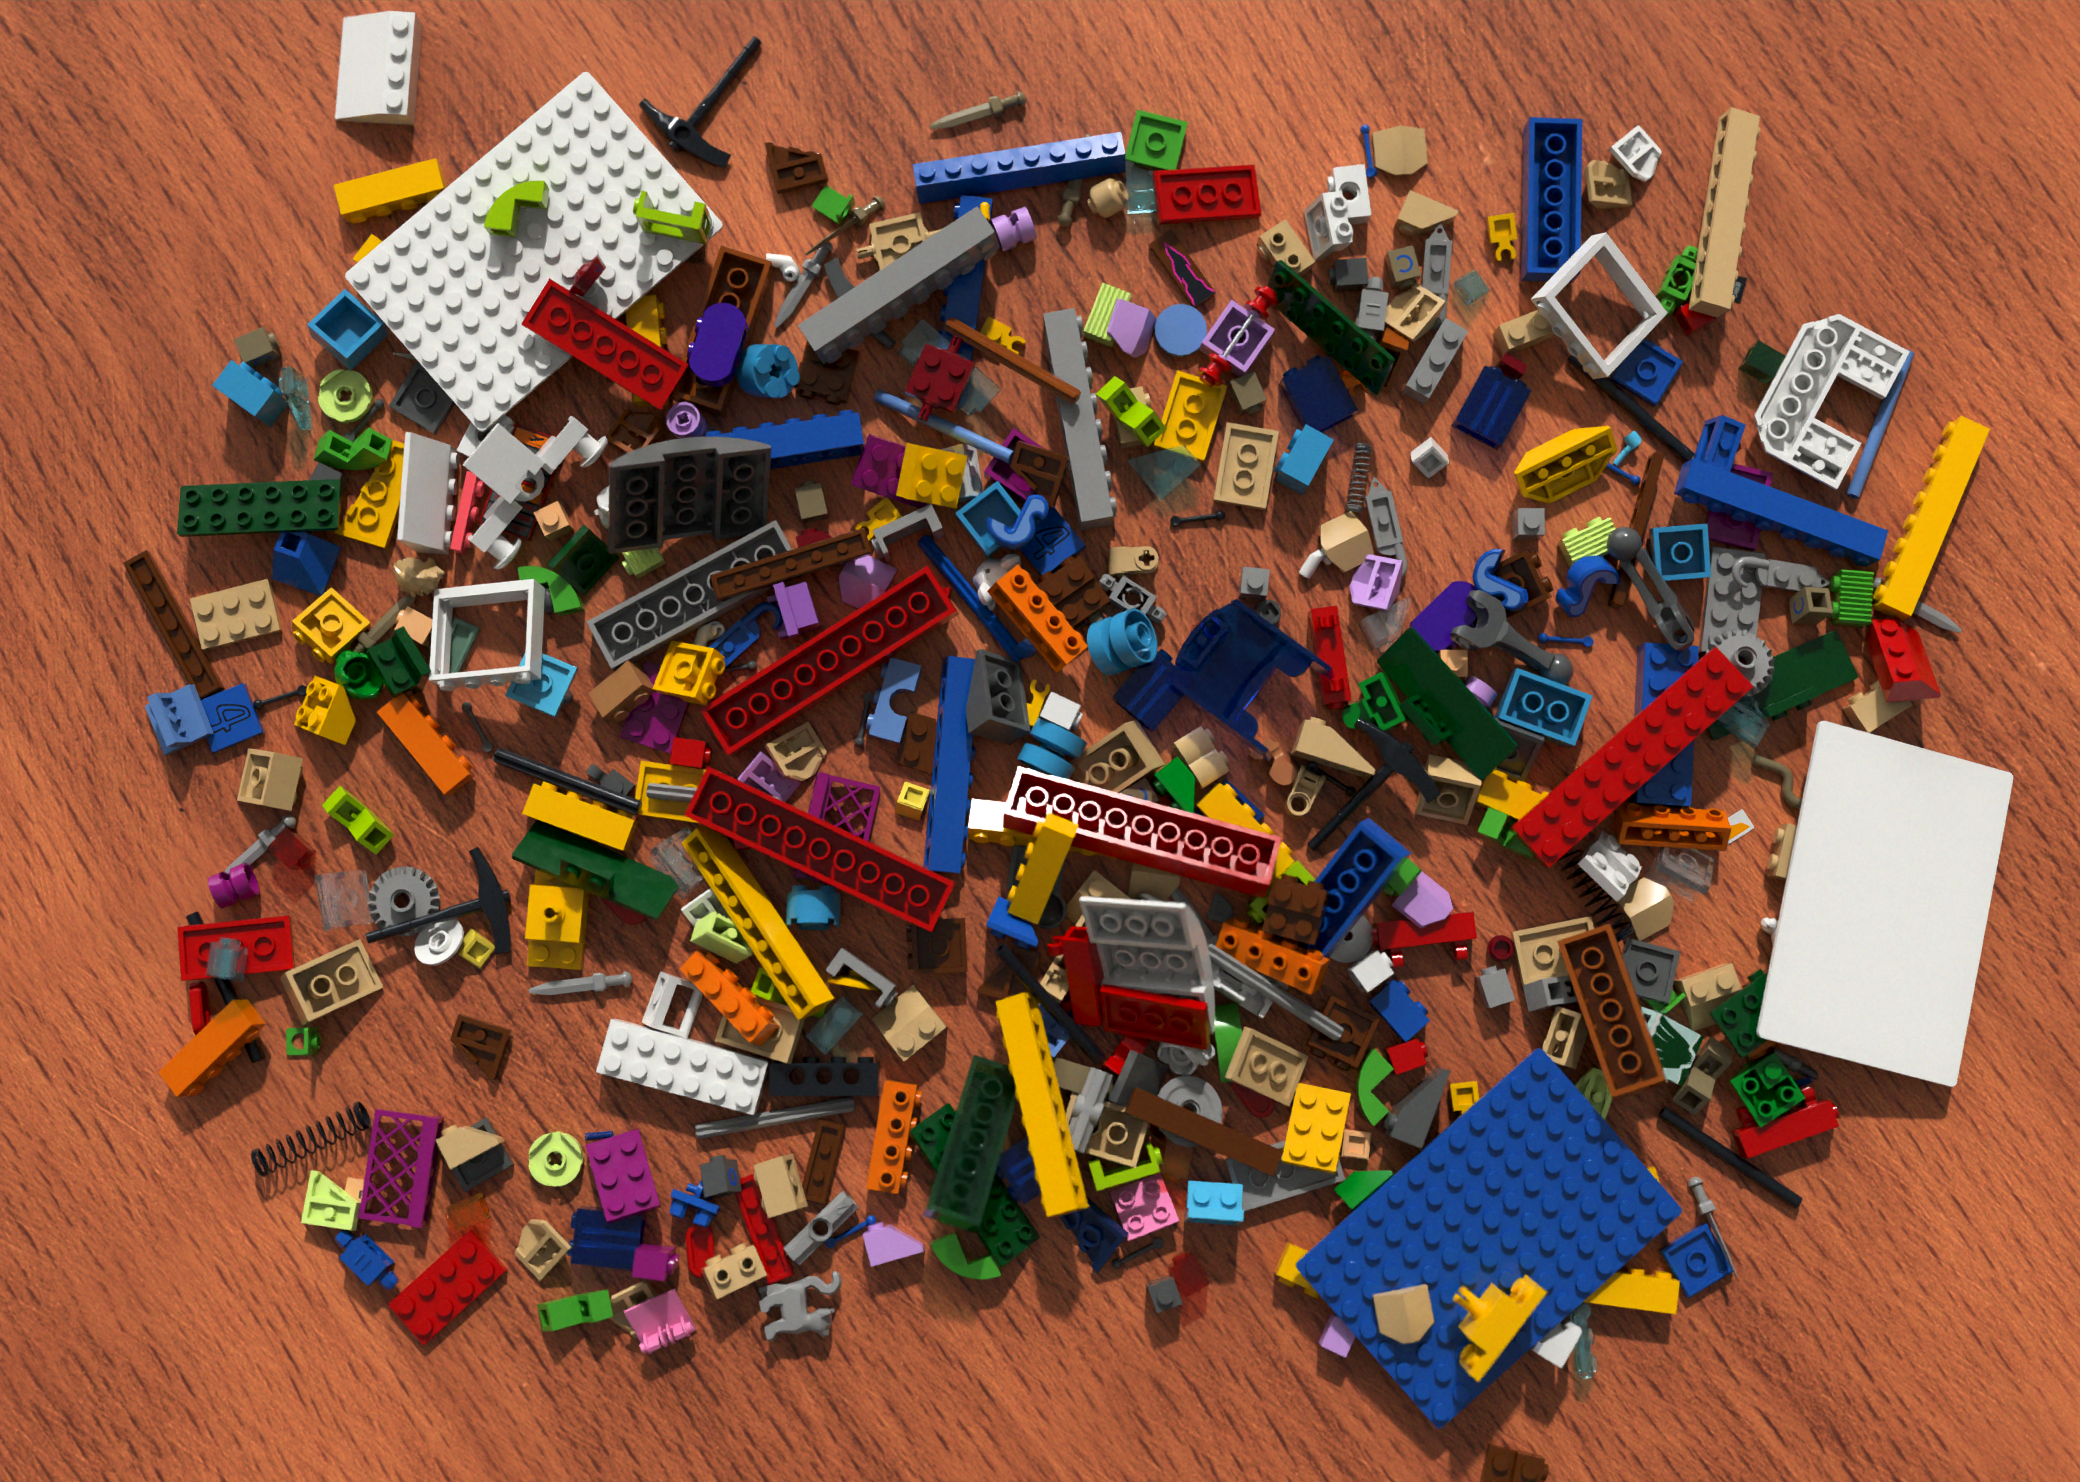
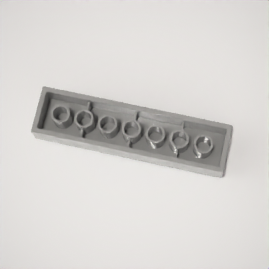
M977 206L800 323L798 327L823 365L827 362L833 363L848 348L853 349L862 344L864 338L869 334H876L886 327V323L893 318L899 319L908 312V308L917 303L919 305L927 301L931 296L930 294L938 288L940 290L945 289L953 282L952 279L960 274L965 275L974 269L975 264L982 259L988 260L997 253V249L1000 248L995 231Z
M1075 308L1043 313V331L1051 374L1081 391L1080 398L1075 404H1070L1055 395L1066 456L1070 457L1068 467L1080 531L1111 526L1113 518L1116 517L1117 507L1115 497L1109 496L1112 480L1110 471H1105L1104 466H1107V452L1105 445H1100L1099 440H1102L1101 435H1103L1100 419H1095L1098 409L1096 394L1090 393L1093 383L1091 367L1086 368L1085 366L1088 363L1086 341L1081 342L1080 339L1083 338L1081 315L1076 316Z
M775 520L588 620L587 624L611 669L615 671L627 660L635 663L670 644L671 640H678L774 588L772 585L718 602L710 575L790 551L792 548Z

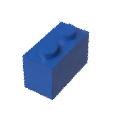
M1389 980L1367 1002L1402 1042H1407L1430 1021L1426 1016L1429 1012L1419 1001L1415 1003L1408 996L1410 990L1401 980L1398 982Z

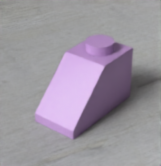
M883 1222L867 1226L868 1231L863 1233L871 1267L921 1253L925 1250L924 1243L892 1225L884 1226Z

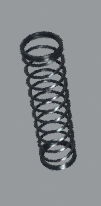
M1579 849L1571 853L1566 852L1556 862L1580 852L1574 859L1562 867L1561 871L1578 864L1579 861H1574L1581 856L1583 850ZM1580 867L1574 873L1568 876L1567 880H1570L1584 873L1585 871H1580L1582 869ZM1587 875L1574 885L1572 889H1576L1594 879H1588L1590 876ZM1595 882L1591 887H1589L1586 891L1580 894L1578 898H1582L1596 890L1602 889V887L1599 886L1597 888H1594L1598 884L1597 882ZM1603 889L1584 907L1610 897L1590 916L1616 906L1596 925L1622 915L1619 920L1611 925L1613 929L1628 924L1625 929L1615 934L1617 941L1620 942L1631 935L1635 929L1630 926V922L1618 924L1625 914L1618 913L1612 915L1619 905L1612 904L1606 906L1612 900V897L1610 895L1600 897L1605 892Z
M359 1101L353 1105L355 1116L362 1126L361 1129L357 1126L351 1109L346 1106V1113L354 1126L353 1133L346 1129L341 1114L336 1111L337 1120L344 1130L343 1138L336 1134L331 1118L326 1116L328 1127L334 1134V1142L332 1143L327 1140L321 1123L316 1120V1127L324 1139L323 1147L316 1143L311 1127L306 1125L307 1134L314 1144L313 1152L306 1148L303 1135L299 1130H296L298 1141L304 1148V1156L302 1157L297 1154L291 1136L286 1134V1141L294 1153V1161H290L286 1157L283 1144L279 1139H276L277 1148L284 1158L283 1166L277 1163L274 1151L267 1143V1153L274 1162V1170L272 1171L269 1169L259 1148L252 1150L251 1160L254 1168L260 1176H268L269 1172L274 1173L277 1166L285 1168L287 1162L293 1164L297 1157L304 1159L307 1152L315 1154L316 1148L325 1149L326 1142L334 1145L336 1137L340 1140H345L346 1133L354 1136L356 1128L360 1131L370 1128L371 1120L366 1108ZM257 1157H258V1160L260 1161L261 1165L263 1166L264 1171L261 1169V1167H260V1165H259V1163H258V1161H257Z

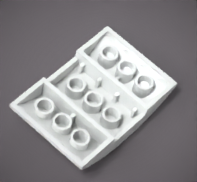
M1081 897L1079 901L1090 943H1096L1104 973L1101 986L1107 984L1208 1003L1210 1034H1213L1215 1029V998L1211 960L1202 927L1191 908L1186 904Z

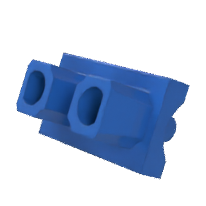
M702 1180L698 1186L688 1183L686 1191L694 1193V1196L673 1189L670 1195L672 1203L669 1214L671 1216L684 1219L688 1207L697 1209L693 1224L705 1229L708 1228L714 1216L718 1217L720 1212L719 1206L701 1199L702 1197L709 1200L712 1199L704 1196Z

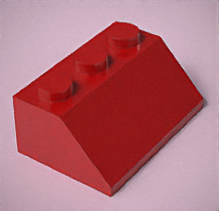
M1900 618L1871 620L1865 642L1886 702L1940 698L1941 693L1919 632Z

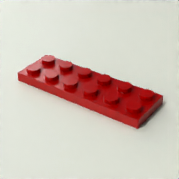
M550 278L521 323L528 330L660 411L664 408L689 367V364L576 294L569 292L568 289Z

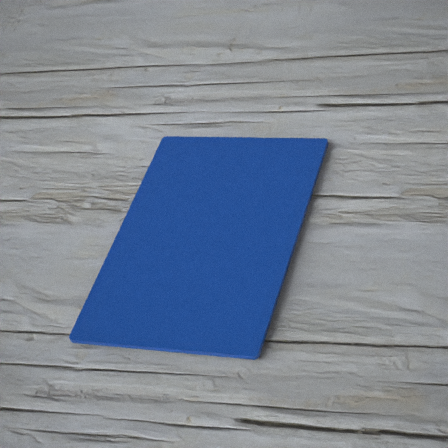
M1537 1048L1296 1262V1268L1436 1428H1443L1682 1213V1208L1544 1050ZM1526 1274L1547 1293L1478 1382L1459 1363L1462 1350L1468 1344L1472 1345L1473 1341L1458 1327L1469 1312L1454 1302L1453 1297L1457 1293L1466 1300L1467 1298L1458 1291L1464 1286L1477 1298H1480L1491 1283L1509 1296L1512 1293L1511 1287L1514 1282L1519 1278H1523ZM1427 1284L1434 1323L1419 1341L1403 1344L1380 1333L1372 1295Z

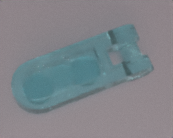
M1584 1302L1570 1313V1320L1582 1330L1574 1350L1578 1374L1581 1379L1593 1378L1594 1372L1598 1371L1595 1355L1591 1354L1590 1345L1594 1344L1593 1332L1587 1325V1318L1590 1317L1591 1309Z

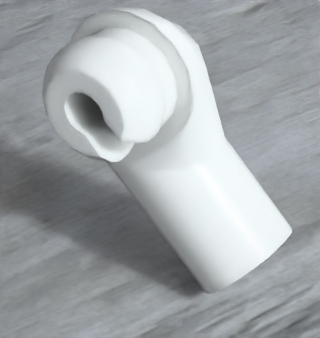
M767 253L766 260L771 261L773 267L779 268L787 281L793 282L799 278L800 270L792 257Z
M1320 548L1308 556L1299 573L1310 579L1321 561L1326 565H1330L1332 562L1327 559L1323 549Z
M713 621L699 627L693 645L706 647L709 641L719 638L725 633L724 625L718 621Z

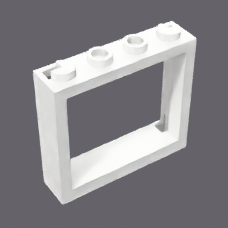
M1606 232L1592 235L1531 298V301L1539 309L1538 313L1545 317L1552 326L1554 334L1564 341L1569 353L1578 359L1583 366L1584 372H1588L1593 379L1608 377L1667 314V311ZM1594 255L1643 318L1605 360L1602 359L1555 298Z
M535 579L434 589L430 653L431 673H429V681L438 686L440 690L454 691L456 687L477 689L480 688V685L486 684L492 686H504L507 682L528 684L531 680L541 679L545 588ZM528 600L525 666L449 673L453 608Z

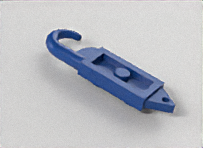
M762 602L756 605L709 646V648H714L725 657V670L758 641L761 631L755 620L764 612L771 611L775 614L776 622L773 625V629H778L783 617L780 608L776 604Z

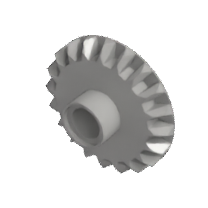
M1737 629L1725 631L1717 636L1708 646L1706 653L1717 647L1754 686L1743 697L1761 692L1772 680L1775 671V659H1773L1771 654L1772 649H1769L1766 645V640H1761L1757 637V634ZM1738 656L1744 658L1747 665L1740 663Z
M401 866L381 874L373 883L372 889L369 892L368 906L374 922L382 929L439 911L440 895L437 885L428 874L414 867ZM401 894H408L410 898V903L405 908H399L396 903L398 896ZM429 926L396 936H412L424 931Z
M1194 1076L1174 1078L1168 1081L1157 1095L1181 1107L1186 1106L1190 1111L1221 1124L1223 1111L1220 1098L1214 1088L1203 1079ZM1159 1128L1166 1136V1139L1171 1140L1175 1145L1185 1147L1199 1146L1194 1142Z

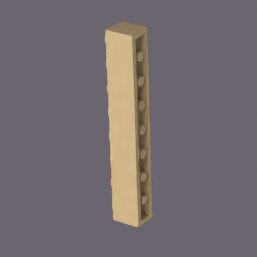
M1733 107L1721 115L1718 120L1689 304L1690 310L1716 318L1730 310L1735 299L1733 288L1738 278L1737 262L1742 253L1740 242L1746 228L1744 216L1749 206L1748 190L1753 181L1751 171L1757 156L1755 151L1756 140L1760 135V127H1758L1760 116Z

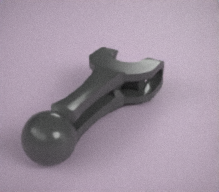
M1630 527L1616 528L1607 538L1609 554L1620 561V567L1638 590L1651 617L1655 618L1661 632L1671 647L1679 651L1688 649L1694 641L1695 626L1683 606L1678 602V596L1661 577L1651 561L1647 550L1641 547L1642 541L1638 532ZM1636 557L1645 568L1663 599L1662 601L1658 602L1647 588L1631 559ZM1682 629L1686 634H1677L1675 631Z
M1481 590L1469 592L1466 605L1476 614V627L1471 628L1467 625L1453 627L1450 633L1451 640L1466 650H1477L1489 646L1498 648L1519 659L1534 672L1539 671V676L1562 685H1566L1571 680L1573 665L1566 656L1544 651L1521 636L1507 622L1505 608L1497 598Z

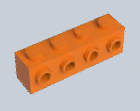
M1016 565L996 581L987 591L1056 673L1088 647L1082 635L1071 627L1065 615L1053 606L1047 594L1036 586L1030 574L1019 565Z
M404 693L393 698L377 711L378 715L443 794L451 796L475 776L471 771L473 765L464 755L459 757L454 750L457 747L448 735H441L437 730L440 725L430 714L426 716L420 708L423 705L414 694L409 696Z
M1636 803L1618 806L1613 826L1618 844L1726 851L1731 832L1726 812L1719 809L1674 808L1664 805L1643 806Z
M1234 917L1223 922L1216 947L1247 967L1310 995L1320 990L1330 959L1323 957L1322 952L1311 948L1304 949L1298 946V942L1293 939H1281L1274 936V934L1263 932V927L1256 928L1251 926L1248 920L1241 917Z
M697 949L681 966L680 970L749 1043L763 1046L780 1027L773 1019V1013L765 1006L758 1004L754 993L746 987L743 988L737 982L739 978L731 970L725 969L720 964L721 959L715 953Z
M248 999L232 1000L158 1073L176 1097H193L203 1090L204 1083L221 1073L222 1066L227 1061L233 1060L241 1053L240 1049L246 1043L255 1040L260 1035L259 1031L266 1023Z
M885 1079L866 1189L899 1194L900 1188L906 1187L908 1172L903 1171L905 1161H910L913 1145L908 1144L909 1130L917 1124V1118L912 1116L914 1107L920 1106L922 1091H917L918 1084Z

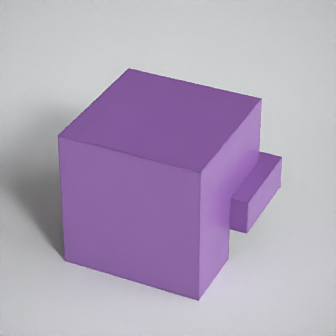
M784 582L773 585L775 595L769 596L767 599L769 603H774L780 608L783 617L782 623L777 629L780 640L790 638V640L801 637V634L821 629L812 594L806 582L786 587Z

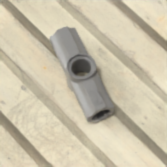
M1092 1067L1082 1093L1077 1097L1069 1124L1074 1150L1082 1153L1086 1149L1094 1126H1097L1105 1104L1103 1101L1106 1093H1108L1113 1077L1111 1074Z
M842 1190L783 1249L793 1261L801 1265L859 1206ZM820 1220L826 1222L829 1228L828 1233L823 1235L818 1234L814 1229L815 1222Z

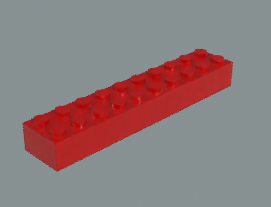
M927 565L701 708L700 711L727 755L734 757L956 617L959 613Z
M1714 647L1514 823L1509 830L1545 869L1550 868L1754 686L1717 647Z
M709 766L684 816L930 932H933L956 884L945 877Z
M1018 766L1006 803L1002 827L1033 835L1038 821L1044 822L1047 814L1051 813L1078 824L1070 846L1264 899L1267 895L1282 839L1279 836Z

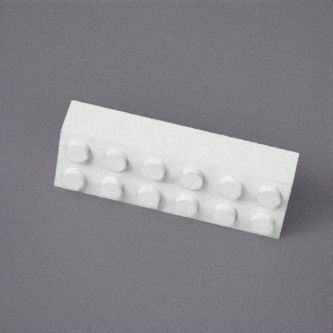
M611 1019L596 1072L755 1115L758 1111L771 1061L624 1020Z

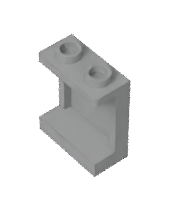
M932 504L873 530L875 538L871 542L879 559L884 557L886 563L890 562L891 558L886 546L927 527L935 541L944 537L943 527Z
M841 948L826 971L836 977L840 975L847 965L883 991V994L875 1004L876 1007L890 1006L898 994L895 991L898 985L846 948Z

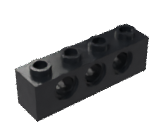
M803 1057V1062H793L792 1059L791 1064L776 1060V1062H771L769 1065V1096L880 1095V1062H874V1057H857V1062H847V1057H830V1062H820V1057ZM850 1068L857 1070L859 1073V1080L855 1084H850L845 1079V1072ZM794 1069H801L804 1072L805 1080L803 1083L796 1084L792 1081L791 1072ZM821 1069H828L832 1073L830 1083L823 1084L819 1081L818 1072Z

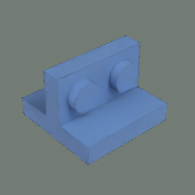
M188 684L172 693H154L147 697L149 704L145 705V708L164 755H170L214 734L194 684Z

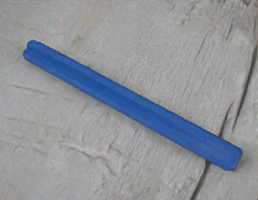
M929 535L923 536L918 541V546L1015 662H1020L1023 657H1017L1011 652L1018 645V642L995 614L988 609V606L981 603L978 594Z

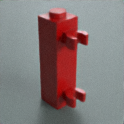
M1337 605L1310 609L1308 618L1322 707L1329 706L1330 710L1345 708V703H1349L1352 699Z
M1474 912L1449 914L1444 920L1429 924L1424 928H1419L1412 921L1406 919L1374 923V929H1370L1372 945H1376L1377 950L1389 949V959L1393 963L1392 967L1404 966L1401 947L1453 941L1454 960L1468 959L1465 940L1477 939Z
M1071 926L1063 937L1054 936L1052 938L1053 944L1047 945L1049 955L1059 956L1064 954L1070 992H1066L1059 1005L1065 1012L1073 1010L1074 1022L1076 1024L1088 1027L1100 1026L1103 1022L1100 989L1104 973L1096 943H1090L1086 927Z
M1804 1085L1798 1087L1805 1097L1802 1100L1803 1106L1785 1111L1761 1128L1758 1127L1745 1106L1736 1109L1742 1127L1731 1130L1740 1156L1750 1158L1839 1127L1837 1121L1839 1119V1112L1835 1104L1825 1099L1816 1101L1812 1085Z

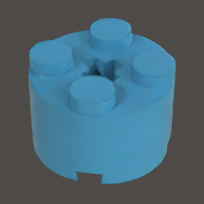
M754 344L747 347L741 353L740 364L736 369V377L740 387L748 394L760 398H781L790 393L800 381L797 361L786 346Z
M792 886V892L787 893L786 926L792 929V923L799 924V930H829V924H835V929L840 928L841 894L835 891L834 886H819V890H808V886Z

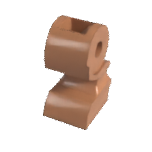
M1270 737L1247 756L1253 761H1260L1264 756L1270 757L1272 764L1267 776L1277 786H1287L1296 778L1294 766L1288 762H1283L1286 755L1283 753L1280 743L1274 742Z

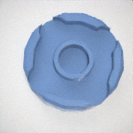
M1185 304L1172 305L1164 309L1158 316L1154 328L1155 338L1160 349L1168 355L1178 358L1196 353L1207 334L1206 321L1202 314L1194 307Z

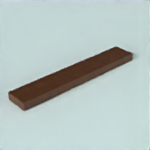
M1655 452L1648 457L1629 525L1630 528L1638 532L1641 539L1665 455L1660 452ZM1636 557L1631 559L1633 565L1635 564ZM1620 561L1617 568L1620 582L1619 584H1613L1608 601V607L1614 609L1623 606L1630 578L1620 567Z
M861 528L710 575L717 601L720 602L872 555V550L865 528Z
M145 550L125 561L123 564L188 683L195 685L200 700L223 690L224 686L205 651L202 650L199 640L150 551Z
M1134 1087L1124 1113L1270 1176H1274L1283 1153L1280 1149L1137 1087Z

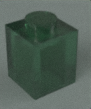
M1757 340L1749 348L1738 369L1766 384L1775 377L1786 355Z

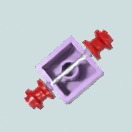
M1256 287L1254 292L1257 297L1254 301H1247L1245 303L1246 309L1231 300L1201 342L1199 350L1206 354L1210 361L1207 368L1200 367L1198 373L1201 375L1199 379L1205 385L1211 388L1214 385L1220 386L1222 384L1220 376L1223 372L1229 373L1231 371L1238 377L1246 375L1273 337L1275 329L1262 321L1266 320L1269 316L1266 311L1268 307L1278 304L1277 293L1270 287Z

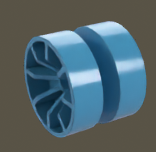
M1132 608L1113 617L1094 622L1088 629L1087 645L1090 656L1097 668L1106 675H1116L1129 670L1131 667L1135 668L1149 663L1156 657L1157 638L1154 628L1147 616L1138 609Z
M1037 718L1030 735L1040 742L1041 745L1038 747L1025 743L1017 760L1028 766V769L1070 780L1075 768L1064 760V757L1080 759L1088 743L1051 722Z

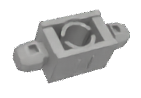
M1370 277L1367 288L1362 289L1358 299L1355 324L1376 341V338H1380L1381 333L1384 331L1388 293L1382 292L1383 281L1380 277Z
M1108 574L1102 576L1098 584L1106 593L1108 591L1111 592L1109 597L1111 604L1122 611L1132 608L1139 609L1143 598H1145L1147 601L1140 611L1149 616L1150 621L1156 624L1162 623L1167 614L1158 605L1157 607L1153 606L1157 598L1155 595L1124 575L1119 583L1115 581L1116 578ZM1125 586L1128 589L1125 590L1124 594H1137L1140 598V604L1129 605L1125 600L1124 594L1122 595V601L1118 599Z

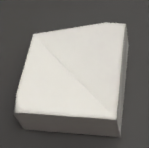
M1432 437L1410 453L1414 465L1428 479L1449 464L1447 453Z

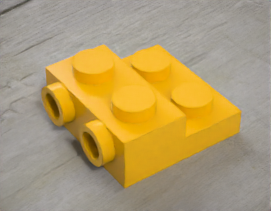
M331 587L292 621V630L294 631L292 635L301 645L309 644L313 648L312 654L317 660L322 663L326 660L332 665L336 661V656L343 651L349 650L351 643L358 638V635L370 627V622Z
M671 640L652 689L660 694L679 697L685 702L706 706L708 700L715 696L716 686L714 684L717 676L721 675L725 670V657L714 648Z

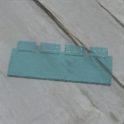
M922 319L901 341L904 346L899 350L898 354L913 366L918 361L926 343L939 349H948L950 343ZM958 351V355H960L964 359H967L961 352ZM975 366L958 407L968 416H971L976 410L980 413L1001 391V388Z

